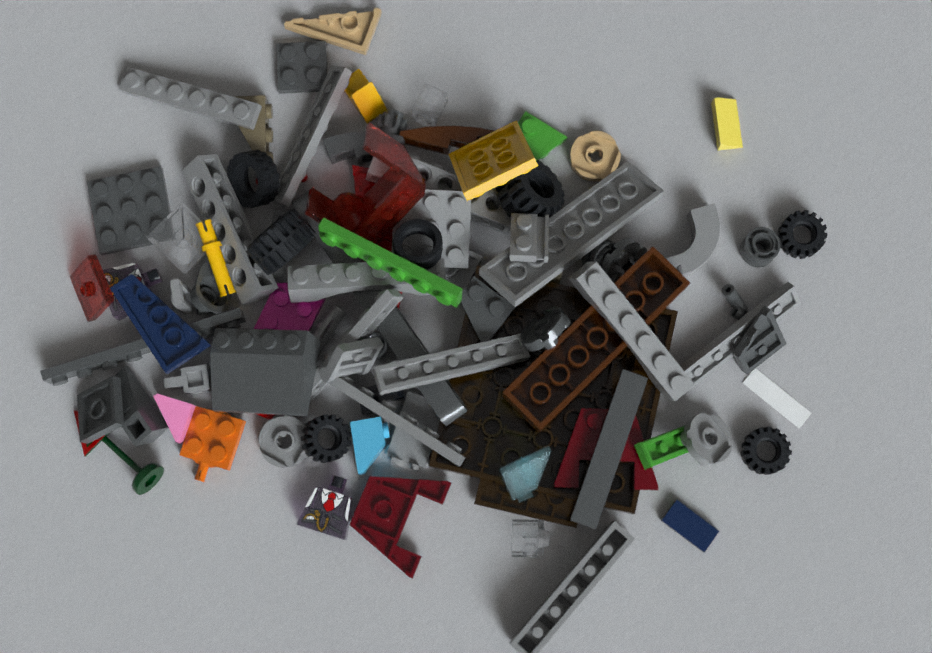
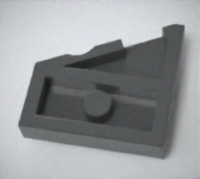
M475 276L462 290V300L460 303L480 343L490 341L515 307Z
M764 306L760 310L733 352L740 369L746 374H749L787 344L771 309Z

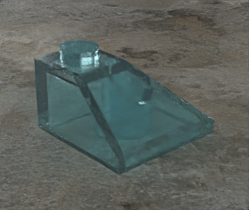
M549 446L499 469V474L512 501L518 499L519 503L533 497L532 491L537 489L551 453Z

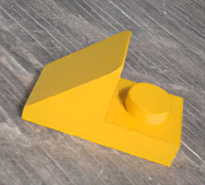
M360 69L354 71L349 78V84L344 92L368 124L376 119L379 114L385 113L387 108L374 84L368 82Z

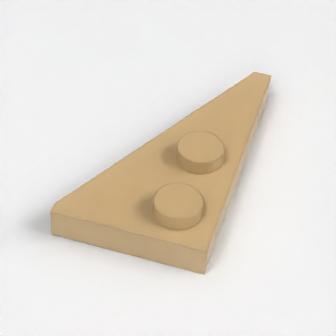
M374 8L370 12L357 13V11H351L346 14L320 15L316 19L304 20L303 18H296L291 21H285L284 27L286 30L366 55L382 11L379 8Z

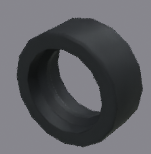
M423 219L408 220L395 231L393 237L394 254L425 270L432 268L440 260L443 250V239L440 230L433 223ZM410 235H425L433 241V249L424 256H411L404 252L402 247L403 241Z

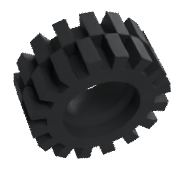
M800 210L795 211L794 214L791 213L778 229V237L781 240L780 248L784 247L786 249L784 252L787 255L791 253L793 258L800 256V259H805L807 256L811 257L826 242L824 241L828 234L825 233L827 229L826 224H821L823 219L821 217L817 219L815 217L816 213L808 214L809 210H804L801 213ZM795 227H807L811 232V240L805 244L797 242L793 237Z
M324 414L309 421L306 424L307 427L303 428L302 432L304 435L301 436V441H304L305 444L302 445L303 450L307 449L306 455L308 457L312 456L313 461H321L320 463L332 462L342 458L343 454L349 451L347 446H350L352 441L348 440V437H351L352 434L351 432L347 433L346 429L349 426L348 424H342L344 420L341 417L337 419V415L332 414L328 416V414ZM322 429H328L334 434L335 442L329 449L323 448L318 442V434Z
M761 427L750 432L744 438L745 441L741 445L743 447L741 456H744L745 460L743 462L749 465L751 471H756L757 474L769 475L784 469L785 465L789 463V455H792V450H789L791 443L790 441L787 442L785 434L780 433L781 430L777 428L772 429V427ZM761 441H769L774 445L776 453L772 460L764 461L757 455V446Z

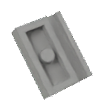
M511 213L510 261L536 262V260H544V263H548L549 215L537 217V214Z

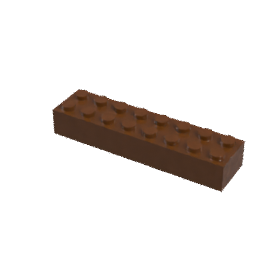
M652 246L614 284L649 326L689 286L690 282ZM593 306L583 313L558 338L559 341L553 348L545 350L502 393V396L538 433L627 347L622 338Z

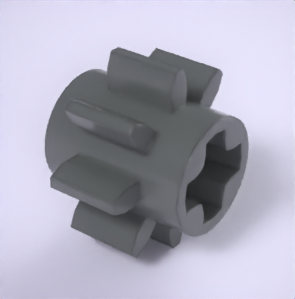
M387 109L385 115H378L376 126L383 133L399 135L400 131L407 130L408 124L407 120L403 119L404 114L402 112Z

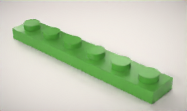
M325 218L318 225L320 238L325 244L343 249L352 258L359 257L366 261L373 269H382L388 272L393 279L411 284L420 293L431 294L443 305H452L457 308L461 302L462 288Z

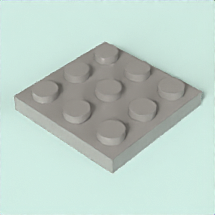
M394 187L392 253H394L393 237L398 227L408 220L423 219L436 225L441 232L443 239L441 258H444L445 267L468 268L472 199L467 201L462 190ZM415 234L405 238L402 247L407 254L419 257L432 251L433 241L425 235Z

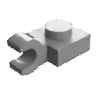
M207 364L181 368V376L163 378L164 388L167 391L183 388L185 395L211 391Z

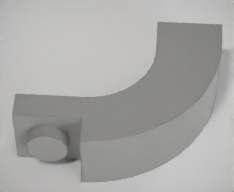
M715 203L689 211L687 220L692 234L691 245L685 252L666 258L684 277L693 274L701 268L717 245L720 222Z

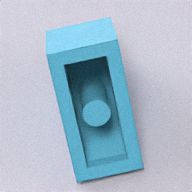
M381 417L350 422L359 475L366 474L387 445L386 438H390L388 422L383 423Z

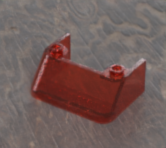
M369 123L366 126L363 149L390 168L363 198L351 192H343L332 200L312 187L309 190L304 214L318 223L325 218L377 245L424 196L426 183L405 147Z

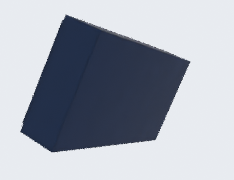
M678 500L674 501L661 519V522L702 552L707 550L719 533V530Z

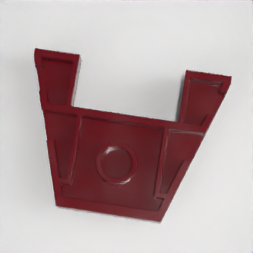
M581 408L554 482V487L579 488V460L591 461L608 409ZM635 415L619 462L634 463L633 490L658 491V483L653 467L644 470L634 446L644 441Z
M369 476L349 525L408 577L413 579L422 556L397 546L417 495L443 505L452 483L449 481Z

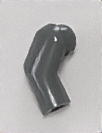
M726 284L722 288V293L731 307H733L730 311L731 316L739 320L744 314H747L748 307L734 286Z

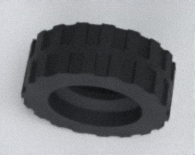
M252 150L235 154L229 161V166L226 170L227 176L242 207L254 208L273 202L275 196L278 195L280 177L277 172V166L272 161L273 159L264 151ZM249 167H252L256 173L258 180L257 191H254L249 183Z

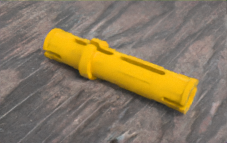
M205 220L207 232L202 222L196 223L195 225L203 243L201 248L207 254L220 297L227 295L224 285L227 286L229 294L235 293L236 290L220 249L222 244L221 241L217 240L212 220Z

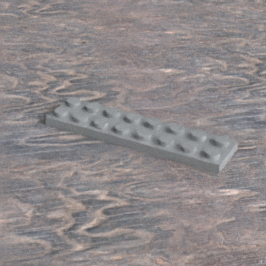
M626 162L549 218L548 263H544V260H536V262L510 261V247H508L479 268V275L516 307L661 199L664 190L631 163Z

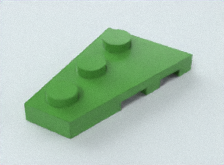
M526 111L518 122L536 161L545 158L553 149L563 144L568 138Z

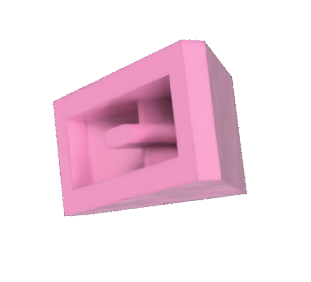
M161 394L154 395L153 397L175 442L182 444L196 406Z

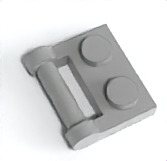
M379 337L337 345L327 366L320 369L321 380L323 382H330L341 376L356 373L358 375L367 374L384 344Z

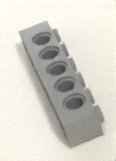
M389 145L377 146L365 179L391 190H394V187L439 189L438 184L440 183L447 184L450 190H462L456 173L453 174L445 171V168L438 164L430 165L422 162L415 155L401 154L396 148ZM398 165L402 168L403 172L394 173L390 167ZM414 175H423L426 178V182L416 181ZM491 189L480 197L473 198L474 200L471 201L470 220L507 234L511 229V217L500 206L501 202L497 199L496 195L498 192ZM485 202H493L497 210L488 209Z
M198 155L182 170V173L204 221L212 220L217 240L221 241L222 244L220 249L230 278L242 305L262 301L278 289L277 283L273 275H266L246 252L249 244L256 238L218 155Z
M612 521L510 640V645L519 653H539L635 538L617 522Z

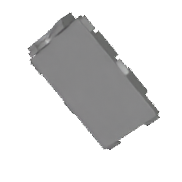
M409 390L400 416L403 417L406 413L418 421L416 426L424 431L428 427L437 433L440 422L439 417L424 396L418 395L416 391ZM395 427L390 445H387L384 453L392 457L391 463L418 471L419 467H429V457L432 449L400 428Z

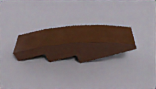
M430 126L400 131L399 136H403L406 145L449 155L451 146L461 148L494 132V130L466 126Z

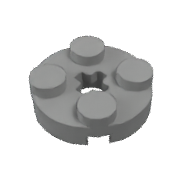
M700 413L687 421L684 432L681 434V442L701 466L715 465L724 461L732 450V445L729 446L728 439L731 437L730 430L719 416ZM707 434L710 436V444L705 439Z
M289 415L269 420L259 434L260 450L265 460L281 468L294 467L301 463L307 457L306 453L308 452L307 449L303 450L302 445L305 443L301 441V436L304 435L302 430L307 426L299 419ZM287 435H290L291 446H286L284 449L280 448L281 442L278 441L279 438H285Z

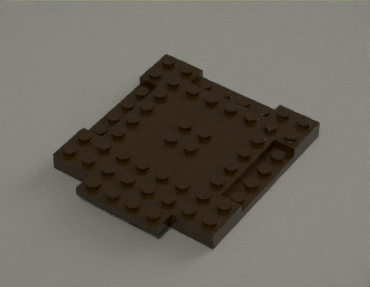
M477 265L474 276L503 297L479 275V268L482 266ZM548 282L515 307L491 340L520 334L531 319L536 317L539 320L545 316L542 311L553 306H559L571 320V324L557 337L559 338L592 305L581 295L577 288ZM665 309L648 327L669 352L678 311ZM466 313L457 348L480 343ZM628 346L540 433L502 396V393L546 350L545 347L534 352L529 351L530 358L528 361L451 378L449 380L450 384L468 411L448 426H445L440 420L437 434L440 436L437 440L445 445L450 441L462 450L459 454L465 457L459 467L433 450L429 467L480 479L475 505L572 528H577L578 523L570 521L590 461L579 460V488L554 487V482L581 408L609 409L623 369L648 378L636 412L638 424L645 441L652 436L660 398V391L649 379L642 365ZM619 462L604 508L631 515L635 514L640 490H633V462Z

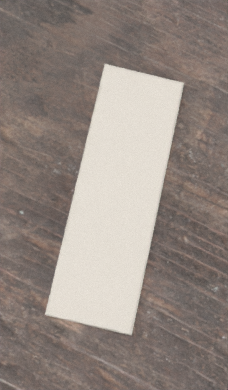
M756 368L743 382L745 386L799 429L812 414Z

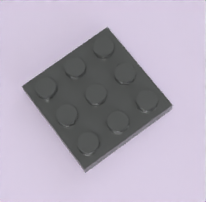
M161 166L87 181L98 249L101 255L176 240L164 171Z

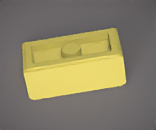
M713 98L711 107L717 151L743 148L736 99Z

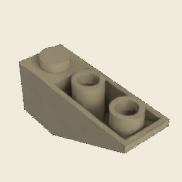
M265 95L235 96L262 106L254 130L241 126L238 127L251 150L266 152L274 162L273 152H269V143H273V129L269 128V119H273L272 104L268 103Z

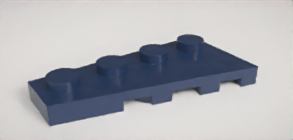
M133 274L110 288L166 374L171 373L211 346Z

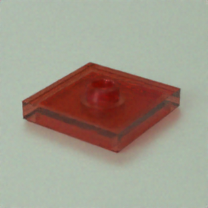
M96 254L88 255L70 275V279L87 322L95 321L111 305L114 297Z

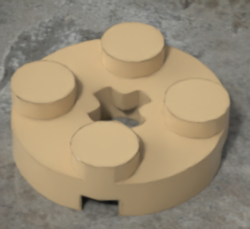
M591 131L588 134L579 136L574 141L570 151L571 169L582 179L591 182H600L618 168L621 158L620 150L614 138L602 131ZM598 151L599 157L602 159L593 162L588 154Z

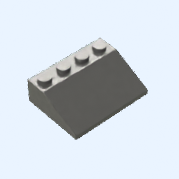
M215 328L210 350L212 410L215 412L308 416L321 341L308 330Z

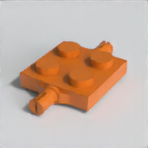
M195 407L179 454L199 464L195 480L205 482L209 467H219L230 471L246 421L235 418L227 412H215L212 409Z

